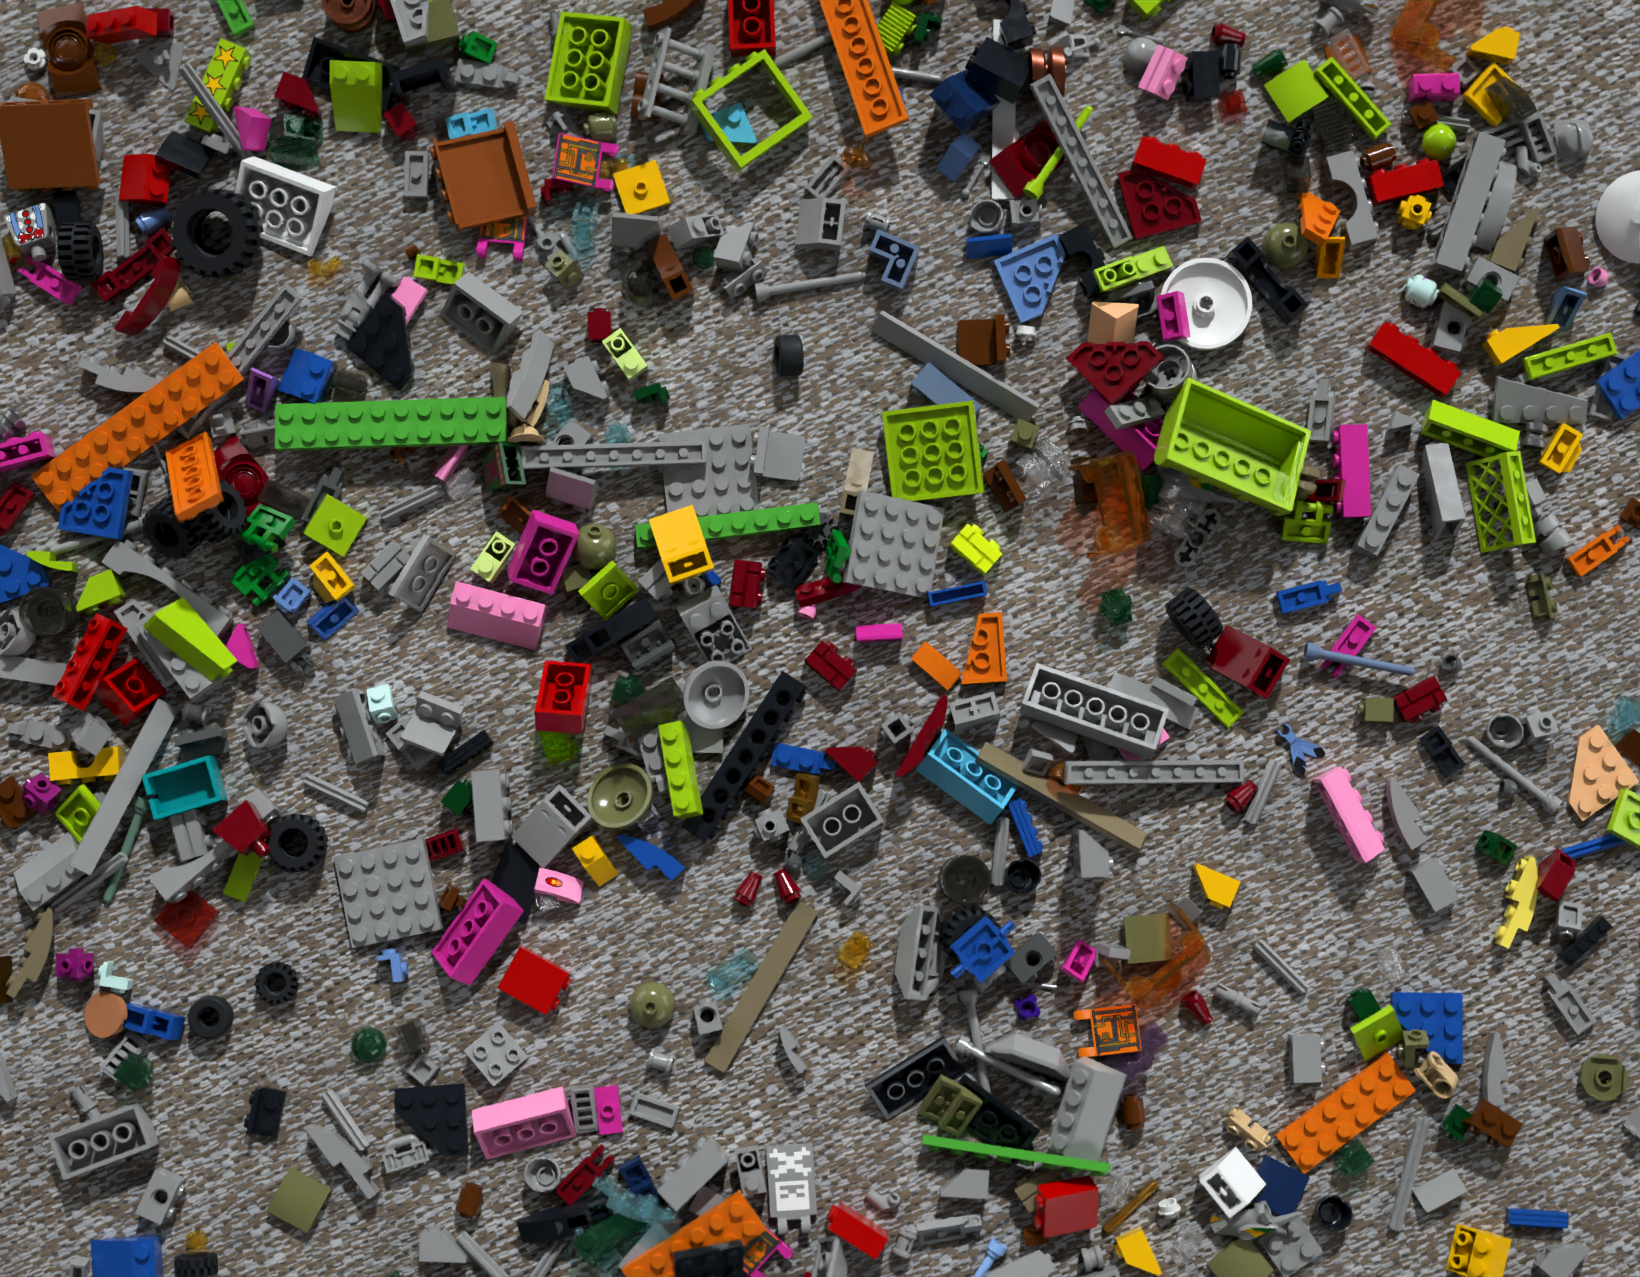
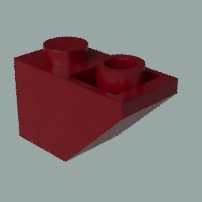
M283 71L274 98L279 102V106L289 111H292L293 108L301 110L300 114L313 119L314 115L321 118V109L307 81Z
M1556 848L1539 864L1537 878L1539 893L1545 898H1550L1555 903L1559 900L1573 877L1576 864L1574 859L1559 848Z

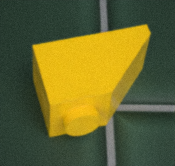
M1510 27L1497 28L1472 44L1467 49L1465 56L1510 65L1516 57L1520 32H1515Z
M594 835L572 848L583 867L599 887L619 874Z
M1194 863L1193 869L1205 898L1211 900L1209 904L1219 909H1223V906L1230 908L1240 881Z
M1140 1226L1115 1238L1117 1244L1113 1247L1119 1259L1124 1258L1127 1264L1155 1275L1162 1274Z

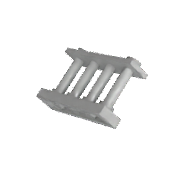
M667 27L659 31L654 38L655 50L644 95L638 104V119L644 120L650 118L651 114L679 123V126H681L679 134L690 136L696 133L699 120L688 105L693 99L691 96L701 88L704 91L707 89L717 46L707 43L696 49L669 39L672 29ZM667 48L694 57L696 61L695 69L691 71L664 61ZM664 70L689 79L691 83L689 91L686 93L659 83L661 71ZM656 92L684 101V104H686L684 113L681 115L653 105Z

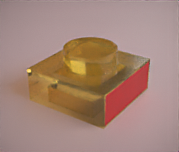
M12 235L4 236L2 242L8 264L12 265L19 259L21 250L17 247Z

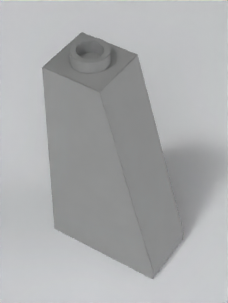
M1431 442L1425 445L1421 455L1433 537L1436 539L1457 536L1466 518L1449 444Z

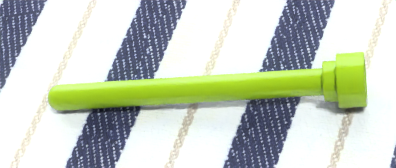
M1089 105L1084 107L1075 121L1079 131L1093 112V108ZM1060 146L1056 148L1037 178L1028 182L1024 187L1023 192L1028 197L1038 200L1043 194L1044 182L1064 155Z

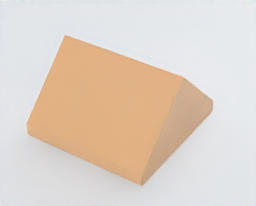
M1092 302L1087 342H1092L1093 344H1106V342L1133 343L1138 304Z

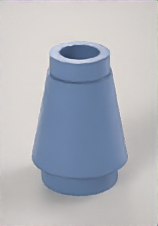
M164 206L140 214L139 218L135 219L145 236L149 233L152 235L168 222L171 216Z

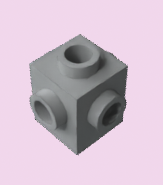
M1536 710L1527 714L1520 721L1524 727V737L1522 738L1524 745L1534 743L1539 745L1547 744L1552 741L1553 736L1559 733L1557 722L1553 718L1551 711L1541 713L1540 710Z
M892 711L882 718L884 723L880 725L882 727L880 734L887 743L891 741L893 744L898 742L899 745H902L911 738L909 733L913 731L911 726L914 724L907 714L902 715L901 712L895 714ZM894 724L900 725L901 730L899 733L892 731Z
M769 808L757 813L759 818L755 819L756 825H753L757 838L762 837L764 841L769 839L770 843L782 839V833L790 830L781 808L774 812ZM768 821L774 823L773 830H768L766 828V823Z

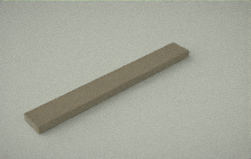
M985 742L975 762L1131 851L1138 853L1146 837V832L1046 775L1041 776L1023 771V762Z
M798 900L704 1062L723 1073L726 1071L819 911Z

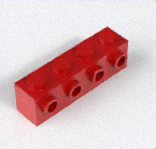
M96 613L89 622L85 635L79 641L72 659L67 663L66 670L61 680L56 684L52 696L85 711L128 628Z

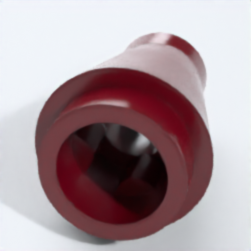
M1223 23L1214 24L1210 36V41L1215 43L1216 46L1227 43L1243 46L1246 39V33Z
M1248 780L1227 793L1224 803L1234 813L1243 811L1252 796L1258 791V787L1254 782Z
M785 868L773 874L780 901L783 900L784 904L787 905L801 898V889Z
M750 871L748 876L734 891L735 896L733 899L746 907H750L751 903L755 902L760 881L763 877Z
M1197 990L1189 992L1182 998L1183 1008L1201 1026H1205L1213 1020L1203 995L1198 993Z

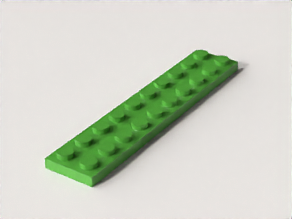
M506 397L275 404L276 451L507 443Z

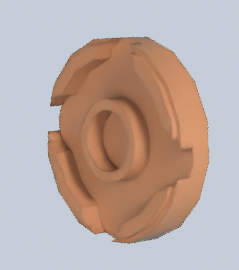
M111 991L96 993L90 998L85 1008V1024L89 1032L95 1037L110 1038L119 1034L124 1028L122 1026L124 1020H127V1005L119 994Z

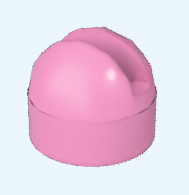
M1601 267L1594 268L1588 275V282L1595 287H1603L1608 283L1609 275Z
M815 604L811 605V607L801 608L799 606L797 615L814 620L817 611Z

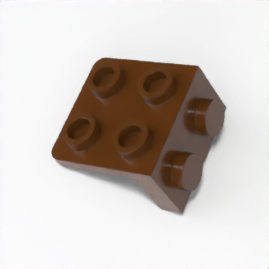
M1005 314L995 315L994 319L960 320L958 322V356L975 366L1005 365L1006 358L1010 357V344H1006L1005 335H1009V321H1005Z

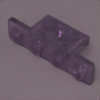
M1155 1021L1139 1032L1142 1051L1111 1054L1101 1062L1127 1075L1124 1086L1129 1085L1137 1073L1140 1071L1144 1072L1152 1066V1062L1156 1059L1152 1053L1168 1041V1037Z

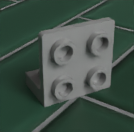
M421 691L417 697L415 712L401 734L400 740L436 755L443 756L461 725L464 707Z

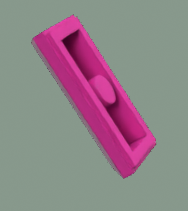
M1175 291L1156 296L1163 341L1190 338L1184 293Z
M901 623L856 625V642L858 641V643L898 641L903 639Z

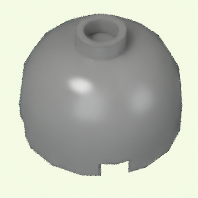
M4 610L0 614V654L18 656L24 654L35 643V626L27 615L15 610Z
M255 702L248 706L244 714V718H247V726H243L247 742L251 746L258 748L273 747L281 742L286 735L288 727L287 718L282 708L270 702Z

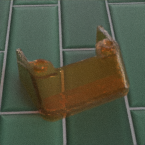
M1406 0L1390 31V41L1393 45L1446 72L1455 62L1456 57L1436 48L1441 38L1440 31L1428 23L1440 0Z
M1132 451L1089 459L1068 467L1069 471L1080 470L1082 478L1087 483L1094 482L1103 527L1097 530L1094 537L1098 548L1087 552V557L1118 554L1150 539L1151 527L1147 508L1145 507L1137 460Z
M1173 902L1169 906L1189 931L1181 939L1183 951L1151 977L1146 979L1144 976L1135 975L1125 982L1104 957L1100 960L1133 1003L1141 1010L1153 1008L1211 959V950L1204 937L1185 912Z

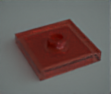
M190 889L186 892L187 896L177 903L168 902L154 920L188 949H192L220 913V911Z

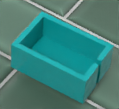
M208 755L142 775L147 795L159 796V799L149 800L154 820L166 819L176 814L228 800L216 756Z

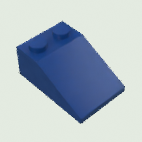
M161 1234L90 1240L93 1277H163Z

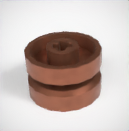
M322 0V7L332 24L342 32L350 34L362 32L369 28L375 20L377 13L376 0Z
M1041 47L1029 48L1028 58L1032 60V70L1028 76L1029 85L1051 74L1062 97H1064L1066 66L1063 47H1050L1047 52V62L1044 50ZM1029 87L1030 98L1035 99Z

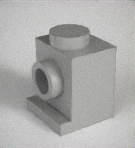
M1037 200L1009 201L1008 209L1011 228L1038 225L1039 218H1043L1042 204H1037ZM1029 208L1031 213L1024 214L1022 209Z

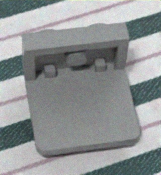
M760 427L759 433L755 432L753 446H757L756 455L751 456L750 469H754V475L798 481L801 476L805 437L769 431V428Z

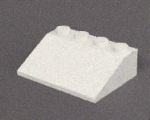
M252 156L241 161L235 194L245 197L244 201L251 202L254 206L252 211L259 214L261 219L258 221V225L263 226L264 233H260V238L312 256L331 211L336 187Z

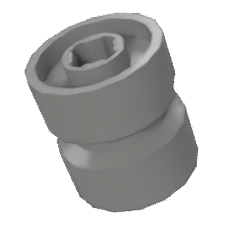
M1553 512L1533 524L1535 539L1540 540L1539 547L1546 556L1561 548L1572 539L1565 528H1559L1560 522Z

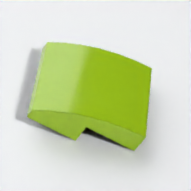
M1305 59L1264 85L1288 123L1296 120L1329 98Z

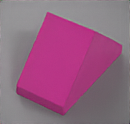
M235 106L233 111L242 149L263 152L272 119L254 108Z
M243 623L237 624L226 648L238 660L237 662L250 669H259L247 625Z
M1078 939L1059 969L1082 984L1095 959L1096 949Z

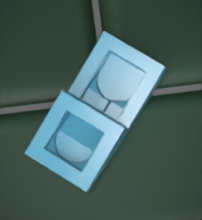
M492 108L471 114L464 112L445 118L449 139L498 129Z

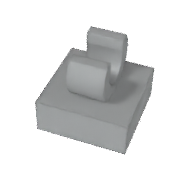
M231 410L208 415L214 439L237 433Z
M1031 746L1026 754V759L1022 763V768L1025 772L1044 776L1054 761L1053 754L1046 753L1044 749L1041 751L1034 750V747Z

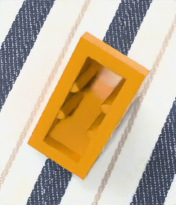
M1328 237L1322 247L1316 244V278L1340 277L1345 237Z

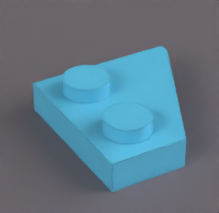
M741 102L711 114L731 143L757 144ZM700 122L707 142H714Z

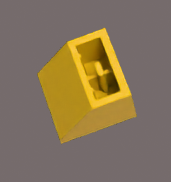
M1456 1224L1446 1270L1465 1277H1503L1512 1239L1492 1232Z

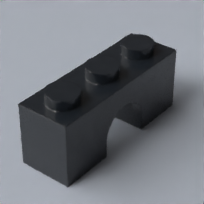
M1083 223L1060 234L1058 238L1067 259L1074 256H1083L1090 263V270L1078 278L1087 300L1104 293L1101 292L1092 271L1105 266L1103 262L1105 261V256L1101 248H1096L1093 242L1095 236L1091 228H1086Z

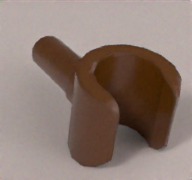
M415 245L404 248L409 259L417 258V254H421Z

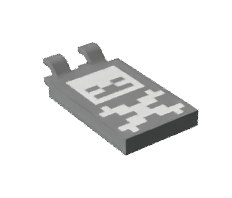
M813 1143L766 1146L770 1218L777 1217L778 1234H788L787 1220L801 1219L802 1233L811 1232L810 1215H817Z

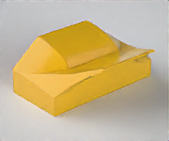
M1565 423L1560 424L1541 454L1538 463L1558 475L1561 472H1570L1582 452L1580 440L1583 434Z
M325 552L309 565L313 571V586L325 603L333 600L339 601L356 588L351 578L329 552Z

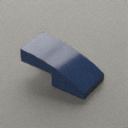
M640 1155L619 1166V1170L641 1211L662 1201V1197L657 1192V1188Z

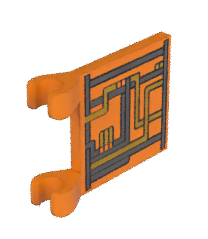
M1136 1004L1073 1012L1074 1020H1091L1094 1047L1079 1048L1078 1056L1080 1058L1142 1051Z

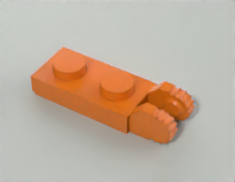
M1619 524L1607 532L1601 533L1565 558V561L1577 578L1582 577L1618 552L1617 549L1630 541L1628 536L1620 538L1615 544L1610 541L1609 537L1620 531L1621 526Z

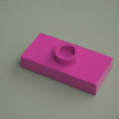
M618 1085L595 1087L594 1093L599 1134L623 1132Z

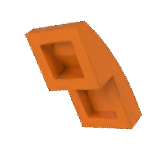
M926 641L910 658L947 691L962 675L960 670Z

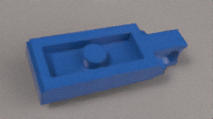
M1319 580L1277 591L1275 594L1280 612L1285 614L1327 603V601L1332 600L1331 594L1341 592L1342 589L1340 582L1327 585L1326 580Z
M775 743L771 765L807 773L822 774L823 769L834 771L836 761L826 760V754L820 753V751Z

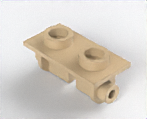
M1232 1108L1228 1114L1230 1117L1222 1120V1123L1227 1126V1131L1242 1138L1245 1141V1145L1251 1150L1260 1151L1267 1148L1268 1145L1266 1144L1271 1138L1268 1135L1269 1132L1256 1122L1253 1123L1251 1128L1248 1127L1251 1118L1240 1109Z

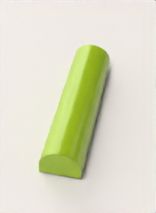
M1332 56L1313 72L1373 141L1392 125Z

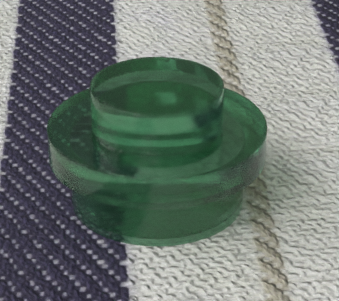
M707 246L698 247L692 255L694 265L699 269L710 268L715 262L714 252Z

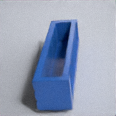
M985 581L928 592L930 607L987 596Z
M1019 798L1007 803L1028 857L1042 853L1044 847L1041 840L1038 841L1036 837L1038 832L1036 827H1032L1031 822L1033 820L1030 813L1027 814L1026 812L1028 807L1025 800Z
M1507 1208L1506 1223L1514 1228H1519V1225H1523L1529 1229L1538 1226L1539 1229L1548 1230V1227H1553L1554 1230L1562 1231L1563 1228H1568L1569 1214L1563 1211Z

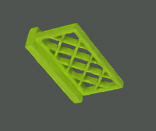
M1520 451L1504 452L1499 455L1467 462L1466 469L1481 553L1536 543ZM1497 460H1500L1501 465L1499 474L1492 469ZM1479 465L1484 469L1480 479L1475 474L1474 466ZM1489 474L1496 478L1492 488L1484 483ZM1500 483L1505 488L1503 497L1496 492ZM1481 488L1489 492L1484 501L1479 497ZM1493 496L1500 501L1496 510L1489 506ZM1504 506L1508 507L1509 511L1507 520L1500 515ZM1485 510L1493 515L1488 524L1483 520ZM1497 519L1504 524L1500 533L1492 528ZM1508 529L1512 530L1514 542H1509L1504 538ZM1489 533L1496 537L1494 544L1488 547L1487 543Z

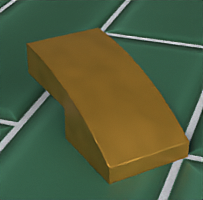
M802 772L796 773L795 794L789 797L787 820L803 824L800 819L814 810L819 789V776Z

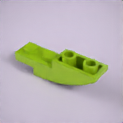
M1161 246L1140 255L1130 256L1097 268L1092 272L1101 292H1107L1148 279L1150 276L1172 268L1173 264L1165 247Z

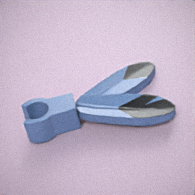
M1284 723L1288 732L1285 735L1280 730H1276V732L1290 744L1294 769L1299 775H1304L1306 771L1304 753L1319 758L1325 756V751L1314 743L1298 739L1292 732L1291 726Z

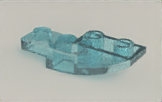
M608 1176L605 1178L596 1177L592 1183L594 1187L610 1197L605 1206L625 1217L660 1225H680L683 1222L678 1217V1211L676 1212L668 1205L666 1208L659 1204L660 1199L651 1193L647 1195L638 1194L637 1196L626 1188L622 1191L616 1187L618 1182Z

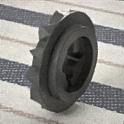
M819 512L821 525L826 523L823 529L826 538L820 534L811 537L815 531L814 528L800 529L803 541L812 548H826L832 529L837 530L835 521L826 513Z

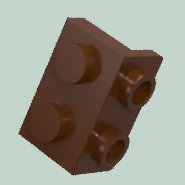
M1480 1099L1470 1119L1464 1118L1462 1121L1469 1126L1468 1131L1479 1137L1482 1134L1488 1138L1486 1141L1488 1144L1498 1149L1500 1146L1510 1148L1523 1123L1485 1099Z

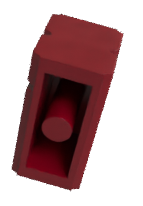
M734 559L729 606L757 610V605H762L763 591H759L760 582H765L766 569L762 568L761 562Z
M829 640L827 643L821 641L804 660V663L839 692L857 672L854 668L856 663L848 656L842 658L836 652L839 649Z
M1430 676L1391 697L1394 699V708L1403 723L1409 721L1411 724L1423 719L1422 714L1429 710L1431 713L1442 709L1444 707L1442 703L1447 701V697L1435 676Z

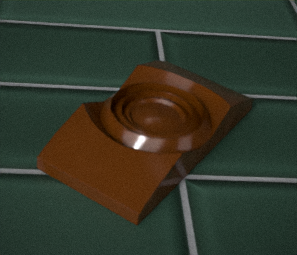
M83 2L39 11L40 36L45 48L48 72L57 99L101 90L102 86L91 39L86 38L87 19Z

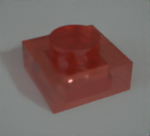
M1242 89L1220 94L1219 99L1224 118L1247 113L1248 110Z

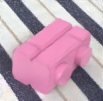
M1157 45L1138 87L1168 101L1170 95L1175 90V85L1181 72L1185 69L1188 58L1175 50Z

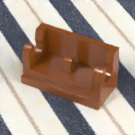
M510 495L506 499V504L498 509V515L522 535L531 512Z

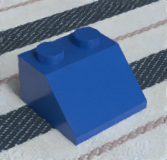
M295 348L278 391L308 403H322L338 365L314 353Z

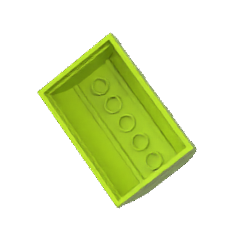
M1188 377L1173 398L1165 414L1154 460L1161 467H1170L1190 476L1196 482L1207 483L1231 493L1236 499L1252 502L1268 509L1271 514L1282 516L1292 512L1311 431Z

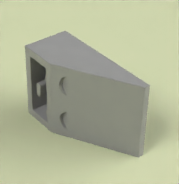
M717 585L676 607L706 662L717 660L731 662L752 650Z
M559 784L542 800L511 837L545 869L594 820Z

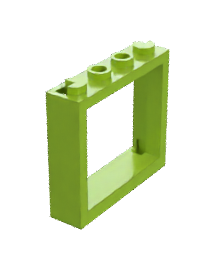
M765 49L760 53L757 51L751 53L745 58L747 62L741 66L739 63L732 66L727 71L729 74L724 78H721V76L716 77L709 83L711 87L705 91L702 88L696 91L691 96L693 99L688 105L737 173L798 131L813 118ZM761 63L798 117L740 156L702 102Z

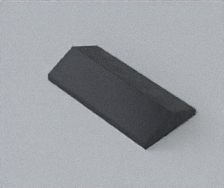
M318 37L313 38L302 78L307 83L331 91L330 60L382 63V110H388L394 97L390 82L393 81L391 73L400 71V67Z
M942 1036L865 1084V1087L886 1120H889L924 1098L940 1074L953 1080L966 1072L945 1036Z
M965 1074L957 1081L958 1084L982 1100V1105L966 1129L986 1144L1025 1150L1040 1133V1129ZM1011 1158V1162L1014 1164L1017 1159Z

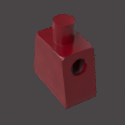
M248 800L243 801L213 829L218 836L246 856L254 851L259 858H263L271 850L264 842L271 835V831L256 806Z

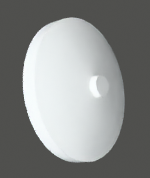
M1640 170L1627 173L1608 186L1599 200L1595 218L1597 233L1605 248L1617 258L1630 263H1640Z
M1198 258L1185 262L1170 274L1161 290L1160 295L1175 291L1184 293L1190 338L1178 339L1177 341L1192 349L1214 350L1228 345L1243 332L1251 316L1252 295L1247 281L1236 268L1219 259Z

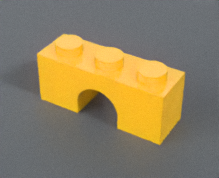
M118 746L102 748L95 756L93 764L87 768L79 763L78 751L48 753L50 781H58V785L73 784L72 779H81V783L96 782V777L103 776L104 781L114 780L124 762V748Z

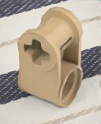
M1432 1051L1426 1059L1415 1063L1413 1068L1415 1074L1425 1082L1436 1096L1447 1099L1453 1095L1458 1083V1076L1438 1053Z

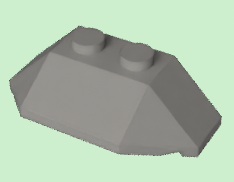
M917 905L901 925L894 972L905 999L926 1001L929 994L943 978L946 953L943 950L944 946L940 944V939L943 937L939 935L940 929L944 930V926L941 925L944 919L938 907Z
M1021 1030L1020 1033L1012 1032L984 1046L983 1050L985 1053L1066 1082L1069 1080L1071 1071L1061 1050L1055 1046V1041L1044 1037L1042 1041L1033 1038V1033Z

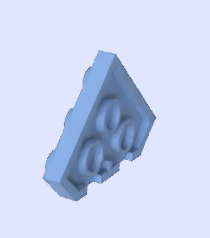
M1057 234L993 261L1020 325L1041 316L1066 255Z

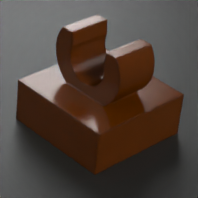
M1630 498L1619 519L1638 530L1640 529V502Z
M756 774L745 789L747 791L745 798L748 799L750 795L758 799L755 803L758 806L761 802L764 803L775 786Z
M448 882L438 903L442 908L450 911L453 904L463 908L467 900L458 895L460 892L458 886Z

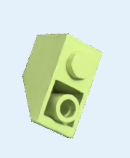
M621 328L602 341L629 381H632L648 369V365Z
M496 531L470 569L493 584L507 564L516 544Z

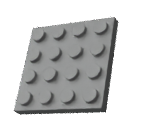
M750 424L658 434L659 442L706 440L707 464L662 466L667 513L692 504L697 517L760 510L756 475H754V469H750L751 456L753 455Z
M862 490L858 491L849 541L850 556L848 561H846L843 582L929 599L928 592H931L945 508Z
M425 838L334 857L352 948L443 929Z

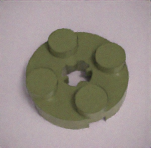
M1599 1053L1584 1060L1579 1071V1081L1583 1091L1592 1098L1600 1101H1612L1627 1088L1628 1072L1621 1061L1615 1056ZM1602 1071L1609 1075V1080H1605L1606 1083L1601 1084V1080L1598 1079V1075Z

